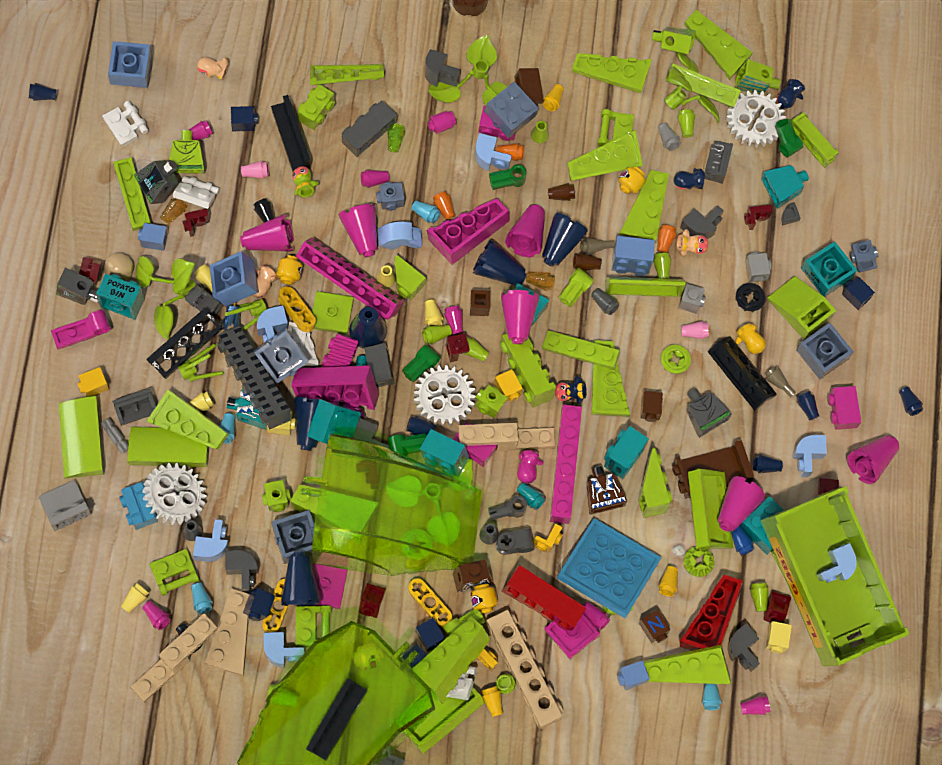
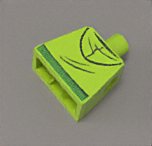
M182 130L181 140H174L172 142L169 160L174 161L178 166L173 173L205 174L200 142L192 140V131Z

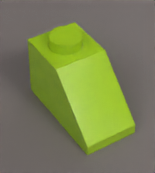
M396 255L394 267L397 292L403 298L407 297L412 300L425 286L426 277Z

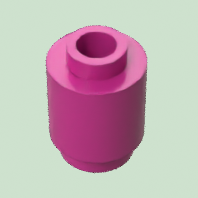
M443 111L429 117L430 121L427 122L430 131H434L435 134L451 129L453 125H456V119L452 111Z

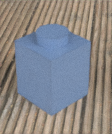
M144 223L143 229H139L138 240H140L141 246L143 248L164 251L168 235L166 226Z
M643 660L622 667L618 671L617 680L620 686H624L625 690L646 684L649 681Z

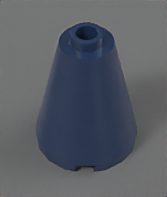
M556 213L553 217L542 254L543 262L551 267L554 265L558 266L585 237L588 231L582 224L577 221L573 222L570 220V217L561 213Z
M489 240L484 247L486 250L480 254L472 273L515 286L517 283L523 284L527 276L525 274L526 269L494 241Z
M365 307L352 320L349 334L352 339L359 341L358 347L364 349L382 344L387 335V326L374 308Z
M295 397L297 445L301 446V450L312 451V448H316L319 442L307 436L319 402L318 399L312 400L305 397Z
M305 552L293 553V557H289L281 606L321 604L309 556H305Z

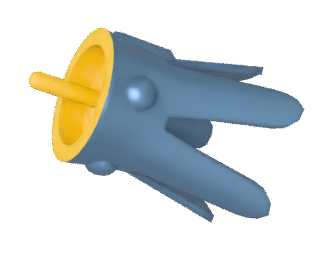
M236 303L233 306H226V312L238 309L239 307L235 306ZM240 313L224 316L220 324L222 326L225 321L223 330H227L233 321L234 328L239 326Z

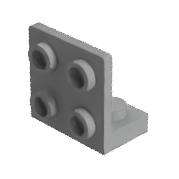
M74 480L39 496L54 531L91 515Z

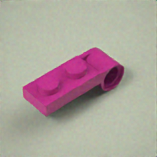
M97 310L90 313L88 318L53 329L51 333L57 350L107 333L111 328L105 311Z

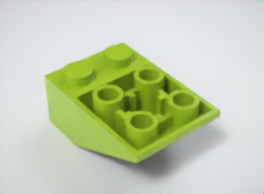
M796 276L767 297L768 301L804 340L832 319L836 312V309L824 296Z
M652 448L648 457L638 498L643 518L665 514L672 501L671 492L667 490L665 485L667 483L666 474L662 472L660 467L662 459L660 454L656 453L655 448Z

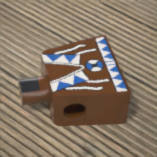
M602 466L593 468L594 478L589 479L586 484L589 514L592 515L625 507L627 499L615 474L605 475Z
M486 560L459 565L453 572L457 593L474 589L478 585L494 584L490 567Z

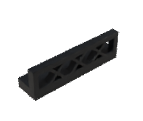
M285 95L283 96V103L271 106V111L291 170L293 172L301 166L311 169L310 157L289 96Z
M204 308L146 360L158 370L163 378L167 379L178 369V366L184 364L218 334L223 327ZM211 320L216 328L211 333L204 332L205 325ZM193 335H200V342L197 345H190V338ZM178 348H186L185 355L182 358H175ZM165 360H171V368L164 372L159 365Z
M731 336L719 340L708 351L709 355L754 411L777 395Z
M347 678L306 750L327 761L368 690Z

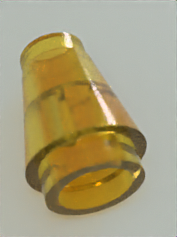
M171 199L160 218L168 225L183 214L187 206L180 199Z
M528 272L526 277V283L545 291L552 290L555 282V276L551 275V273Z

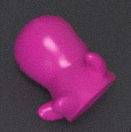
M526 450L519 454L521 463L518 465L517 477L522 483H532L537 477L536 465H543V461L538 459L539 454L535 451Z

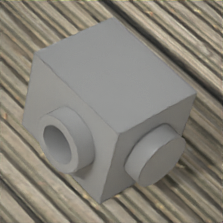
M753 252L748 255L745 261L748 281H767L772 268L771 260L767 258V253Z
M686 284L679 309L697 314L699 307H703L706 296H703L705 289Z

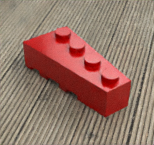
M521 565L517 567L502 590L503 593L540 613L544 618L556 622L565 631H572L586 610V607Z
M727 575L722 576L710 597L702 606L699 614L681 638L680 647L693 651L717 645L722 646L743 580Z

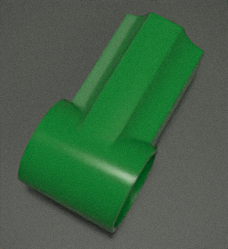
M787 118L776 122L775 128L781 142L779 149L788 158L803 148V142L796 135L790 119Z
M514 165L511 169L489 173L492 190L509 186H523L526 182L525 167ZM514 174H521L522 177H520V178H515L513 175H514Z
M426 344L417 352L415 358L402 369V372L408 380L414 383L426 370L433 368L440 361L441 357Z
M426 434L406 437L405 435H394L389 437L388 443L391 458H403L408 454L421 452L420 447L426 438Z

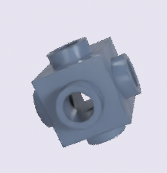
M386 182L379 185V192H376L377 203H381L382 210L392 211L399 207H404L402 182Z
M871 240L852 244L854 252L850 254L852 262L857 263L859 273L876 269V258L879 256L876 246L872 247Z

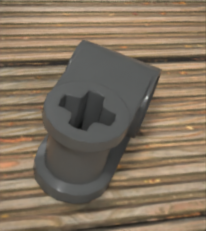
M531 529L501 533L496 542V550L503 555L527 553L535 549Z

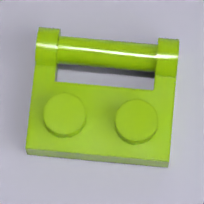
M603 109L601 111V132L597 145L602 146L631 132L634 115ZM609 120H615L612 140L607 139Z
M187 549L149 563L162 596L191 582H199ZM189 571L190 575L164 585V580Z
M296 606L295 647H331V639H329L331 606ZM316 614H322V639L316 640Z

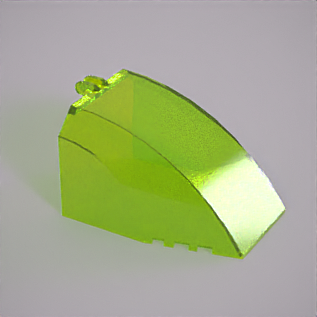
M329 435L322 478L303 477V482L321 485L320 490L303 488L301 490L303 495L319 497L312 543L313 564L397 576L407 573L416 574L417 572H435L446 569L455 570L459 565L473 562L483 491L379 444L342 435Z
M353 621L314 641L268 695L265 701L267 703L258 716L260 718L256 726L253 727L250 740L246 742L237 764L379 765L435 710L430 688L409 667L418 656V653L415 650L403 661L400 656L409 648L410 644L408 642L401 645L395 652L375 630ZM348 678L367 689L368 692L330 757L325 761L316 754L306 750V747Z

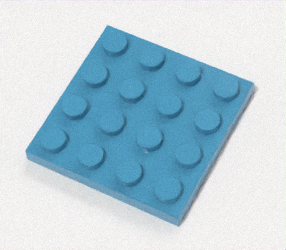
M594 518L558 574L557 579L626 619L662 557Z

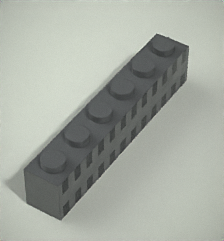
M240 326L219 333L217 347L220 353L225 354L227 365L229 367L232 366L236 380L241 381L245 395L250 396L253 408L259 411L261 422L263 424L266 423L270 430L291 421L290 408L267 370L254 353L253 347Z

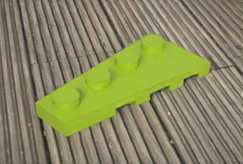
M695 10L685 21L684 26L689 30L696 31L695 39L704 46V50L713 57L716 65L722 68L729 80L737 73L747 59L752 56L753 52L699 11Z
M577 53L571 72L641 94L652 59L636 60L637 58L631 57L623 59L618 58V56L601 57V55Z
M383 64L310 65V85L384 78Z
M636 130L567 162L570 181L622 171L627 167L643 166Z
M655 170L650 171L619 236L655 240L656 243L669 173Z
M594 340L593 342L615 349L613 341ZM618 361L615 370L593 364L591 415L630 417Z
M171 390L166 391L147 420L149 423L219 450L229 435L228 432Z
M721 645L654 658L643 662L649 676L648 682L731 684Z

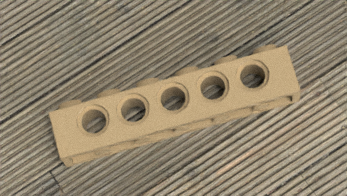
M506 610L487 619L486 626L509 672L515 678L516 685L539 730L561 720L563 709L559 702L555 703L552 697L554 695L553 689L550 684L546 685L543 679L545 674L542 668L536 666L534 652L532 649L528 650L525 644L527 642L526 637L522 631H518L516 627L518 622L514 614H510ZM508 629L512 632L513 636L506 638L502 635V631ZM513 647H518L521 649L522 653L520 655H514L512 654L511 649ZM528 665L531 671L523 673L520 670V666ZM536 682L540 689L533 691L530 689L529 684ZM545 700L548 702L549 707L542 709L539 707L538 702Z

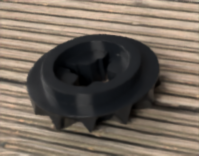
M746 283L738 288L735 300L738 303V307L744 309V312L751 311L753 313L762 308L766 296L760 286ZM753 292L754 300L747 303L748 298L745 296H749Z

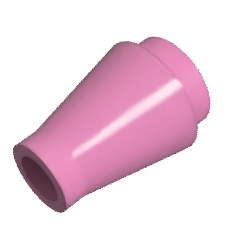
M262 160L241 166L242 177L261 179L269 177L268 162H263Z
M703 321L681 325L682 337L698 339L709 337L708 322L703 323Z

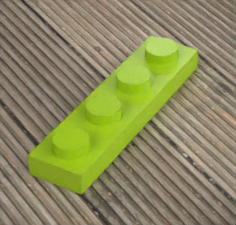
M672 64L690 83L692 87L691 92L729 107H735L741 90ZM668 73V76H667V78H666V82H669V83L674 84V85H676V86H680L679 84H677V83H675V82L669 81V73Z
M132 158L115 161L113 163L133 231L143 229L144 223L151 224L140 185L134 176L136 171Z
M549 330L542 345V349L545 351L615 370L620 356V350Z

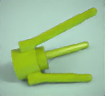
M259 299L237 305L238 309L226 312L225 316L249 310L251 316H256V318L241 328L244 332L258 321L260 315L267 308L264 301Z
M212 344L184 364L178 366L184 381L189 379L192 382L197 379L223 375V371L194 375L198 373L195 366L210 358V354H205L216 346L215 344Z

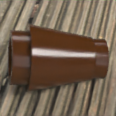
M566 183L548 188L549 199L563 201L575 199L574 184Z
M581 252L574 255L573 269L581 268L583 271L600 270L602 260L600 258Z

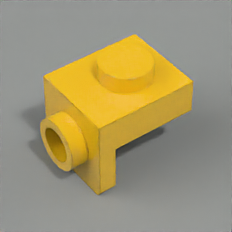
M555 524L547 540L536 535L533 541L536 545L535 547L543 552H546V550L551 552L554 544L558 545L562 539L563 534L560 533L562 527Z
M483 649L477 657L490 672L497 667V657L491 651L487 652Z

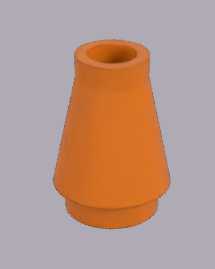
M519 143L497 145V152L511 155V160L518 162V160H523L524 145Z
M446 191L433 197L434 205L440 210L445 220L456 216L450 195Z
M662 225L659 229L658 252L668 253L677 235L675 227Z

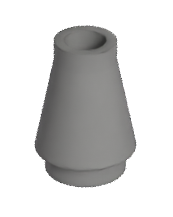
M668 123L659 125L658 130L664 148H667L669 151L678 148L681 144L680 137L669 127Z

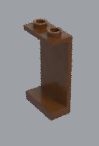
M742 440L734 442L732 447L684 460L677 457L673 463L674 465H672L673 473L679 479V491L681 494H684L685 499L691 498L688 472L705 469L725 472L726 488L733 477L746 478L745 482L751 481L754 477Z

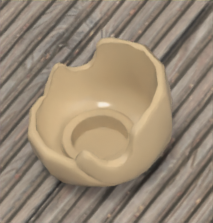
M113 253L105 261V274H115L121 277L122 280L127 281L132 277L133 262L126 254Z

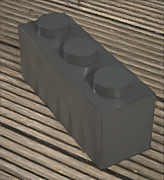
M382 100L378 104H373L369 108V112L356 119L354 125L344 129L342 132V143L358 157L397 123V114Z

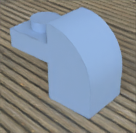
M479 133L475 149V159L478 165L486 171H489L490 165L498 169H509L511 155L495 151L497 137Z
M393 222L378 228L380 247L392 250L402 245L416 249L422 247L421 229L412 227L410 222Z
M284 306L265 310L257 321L258 336L262 335L264 342L275 336L274 332L282 331L285 328L288 329Z
M826 435L807 436L795 448L793 459H800L798 460V471H801V477H809L811 475L812 459H823L826 456Z
M215 519L212 538L196 536L193 552L194 560L213 562L224 556L229 545L228 540H222V538L225 539L227 531L223 520Z
M847 543L828 551L834 566L817 573L819 581L826 580V583L836 580V575H838L840 581L848 579L854 573L857 563L851 544Z
M284 632L263 633L264 652L268 661L274 666L284 668V660H288L289 663H298L300 660H304V648H284Z

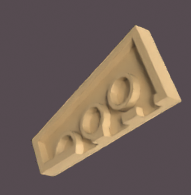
M230 589L205 665L243 676L248 615L244 614L243 611L249 597L248 593Z

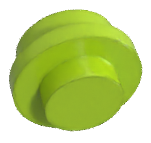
M504 674L498 677L496 686L502 694H509L515 689L516 681L513 676Z

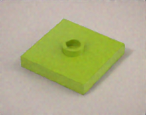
M316 291L312 311L316 318L314 329L348 334L353 297Z

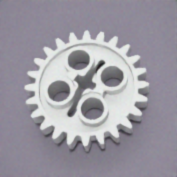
M754 90L752 95L749 91L746 92V96L740 93L735 107H729L730 109L726 113L728 115L726 117V121H728L727 128H732L730 134L736 133L735 140L741 138V144L747 141L748 147H750L751 143H754L756 148L759 143L765 147L766 141L771 145L773 139L777 140L779 136L775 128L776 122L786 119L785 116H782L785 110H779L782 104H775L777 98L771 100V94L769 93L767 96H764V91L760 95L757 94L756 90ZM749 106H754L756 109H751ZM763 106L764 109L761 111L759 118H757L751 131H748L760 107ZM764 114H769L771 118L766 117ZM760 128L763 132H758L756 129Z
M438 365L437 371L430 368V374L424 372V378H418L420 384H415V389L418 391H414L413 396L417 397L414 399V403L419 404L416 407L417 411L423 410L421 417L427 415V422L434 419V425L440 421L442 427L445 422L452 426L453 420L459 424V417L465 420V413L471 414L470 408H474L475 404L472 401L476 400V396L472 395L475 393V388H470L473 385V381L467 382L468 375L462 377L463 370L457 373L455 372V366L452 370H449L448 365H446L445 369L442 370L440 365ZM454 382L457 384V387L450 388L447 384ZM433 385L436 386L438 390L432 392L429 390V387ZM453 400H458L461 404L459 406H454L451 404V402ZM438 403L442 406V408L436 410L432 407V405Z
M170 463L166 465V468L160 465L158 469L155 468L152 474L148 475V480L143 484L146 486L142 490L146 494L143 500L149 501L146 507L153 508L150 513L156 512V519H159L161 516L164 517L163 523L170 519L171 525L176 520L181 525L184 520L187 522L191 518L195 519L205 505L204 500L207 495L202 493H204L206 488L200 487L203 480H196L199 475L193 476L191 474L193 469H190L188 472L185 471L186 465H183L181 469L178 463L173 468ZM178 481L183 482L185 486L180 485ZM160 484H164L166 488L161 487ZM182 499L187 500L189 504L184 503ZM164 502H168L171 506L165 505Z

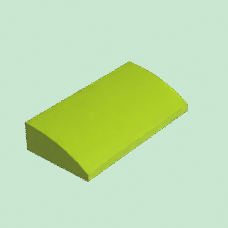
M607 277L605 280V293L609 295L680 297L685 288L684 279Z
M84 397L59 403L64 479L103 475L97 397Z
M130 428L127 457L129 465L166 466L170 463L171 466H174L178 463L179 467H183V465H186V467H207L208 446L164 428Z
M705 469L688 472L697 549L734 548L731 532L722 530L718 523L719 514L727 492L725 472Z
M472 688L469 700L446 697L447 699L444 704L429 693L395 722L417 749L424 754L484 704L482 696L474 688Z

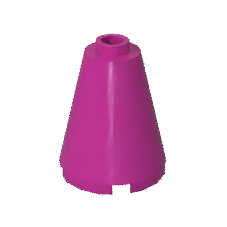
M375 204L354 206L350 208L348 213H345V210L341 211L338 214L359 255H363L364 258L374 256V252L377 251Z
M530 205L507 234L505 239L506 246L508 248L512 247L515 254L529 258L534 257L535 254H540L545 222V211L541 206Z
M287 214L280 215L244 231L243 236H240L242 247H245L246 250L294 251V246H291V241H294L293 230L290 220L285 219L288 217Z
M508 290L506 295L502 292L501 301L508 340H511L512 344H523V341L528 340L539 302V294L534 292V296H532L526 290Z
M886 435L851 451L847 457L851 472L853 474L857 473L860 476L858 479L866 484L875 483L898 452L899 442L895 437Z
M736 476L729 482L718 518L719 527L726 532L734 531L765 499L764 491L754 482H751V484L745 482L746 478Z

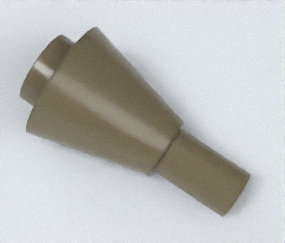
M584 237L580 243V249L584 254L590 255L607 248H614L615 241H603Z
M773 366L765 373L767 376L765 380L783 389L790 398L796 393L788 385L779 366L777 368Z

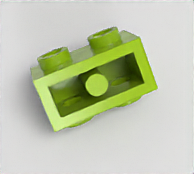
M320 84L315 89L313 88L308 94L307 101L305 103L302 102L298 107L299 122L315 130L323 122L327 112L331 111L334 107V93Z

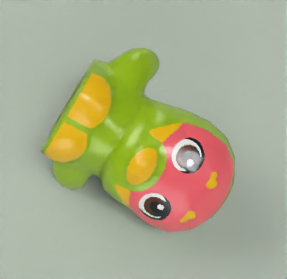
M301 166L296 168L292 173V178L297 186L294 191L295 195L303 198L313 196L314 186H317L319 182L311 181V172L307 167Z

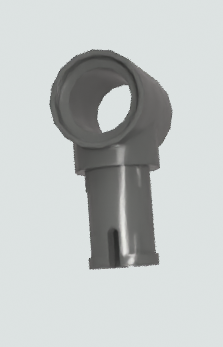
M515 496L511 501L505 502L502 506L488 509L491 521L506 516L522 517L526 512L527 501L522 496ZM519 503L523 506V509L516 510L513 505Z

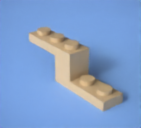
M517 423L458 426L459 443L465 446L497 445V451L555 448L554 428L517 430Z
M205 614L201 615L159 654L160 660L131 686V689L145 703L190 662L188 656L216 632L218 628Z

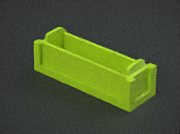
M803 112L792 120L795 133L802 140L804 146L825 168L835 161V156L839 153L838 149L833 148L808 119L809 116Z

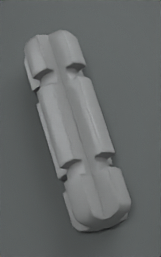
M109 418L104 420L101 425L107 431L113 443L118 447V450L121 453L128 451V443L124 441L123 436L113 425V422Z

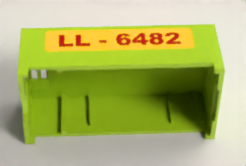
M846 486L830 490L760 520L822 666H840L880 646L910 635L907 627H904L849 500L847 495L849 491ZM850 543L857 561L854 573L846 580L840 581L838 575H836L837 579L826 583V580L819 581L817 573L834 566L828 551ZM857 631L861 632L862 635L848 641L846 636ZM861 638L864 639V643L851 648L850 643Z

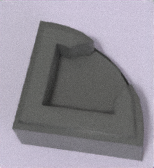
M795 202L789 204L784 210L781 217L782 226L800 221L801 218Z

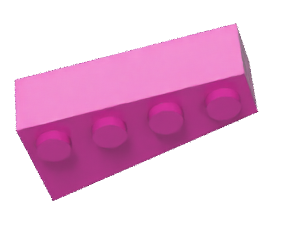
M496 198L476 207L475 210L467 214L466 212L460 214L456 219L447 220L436 228L431 227L427 229L428 240L453 265L509 222V210Z
M370 366L299 368L296 370L297 373L294 375L291 384L296 397H305L312 400L323 399L335 404H339V402L350 403L351 407L363 405L367 406V409H375L379 393Z

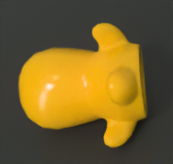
M748 323L736 332L738 335L736 344L744 341L750 353L759 354L764 351L766 341L758 332H755L756 325Z

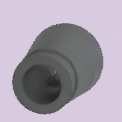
M599 288L592 293L591 297L604 314L612 315L618 309L619 303L616 298Z
M193 520L187 521L183 528L184 538L188 541H195L196 536L201 537V526Z
M487 524L481 529L479 537L483 543L491 545L497 541L499 533L495 525Z

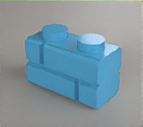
M144 482L122 489L123 496L119 497L123 508L127 507L129 514H126L129 526L134 525L135 530L158 522L155 513H150L153 508L146 507L149 501L143 500V497L146 495L142 492L145 487L143 485Z

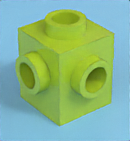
M488 385L485 390L480 389L475 397L478 401L474 406L482 414L494 418L508 397L503 395L498 388Z
M283 480L265 483V494H262L264 506L268 505L269 511L273 512L285 510L291 497L289 489L284 487Z

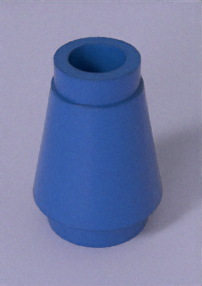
M741 525L734 531H730L736 552H739L741 556L755 549L753 546L754 542Z

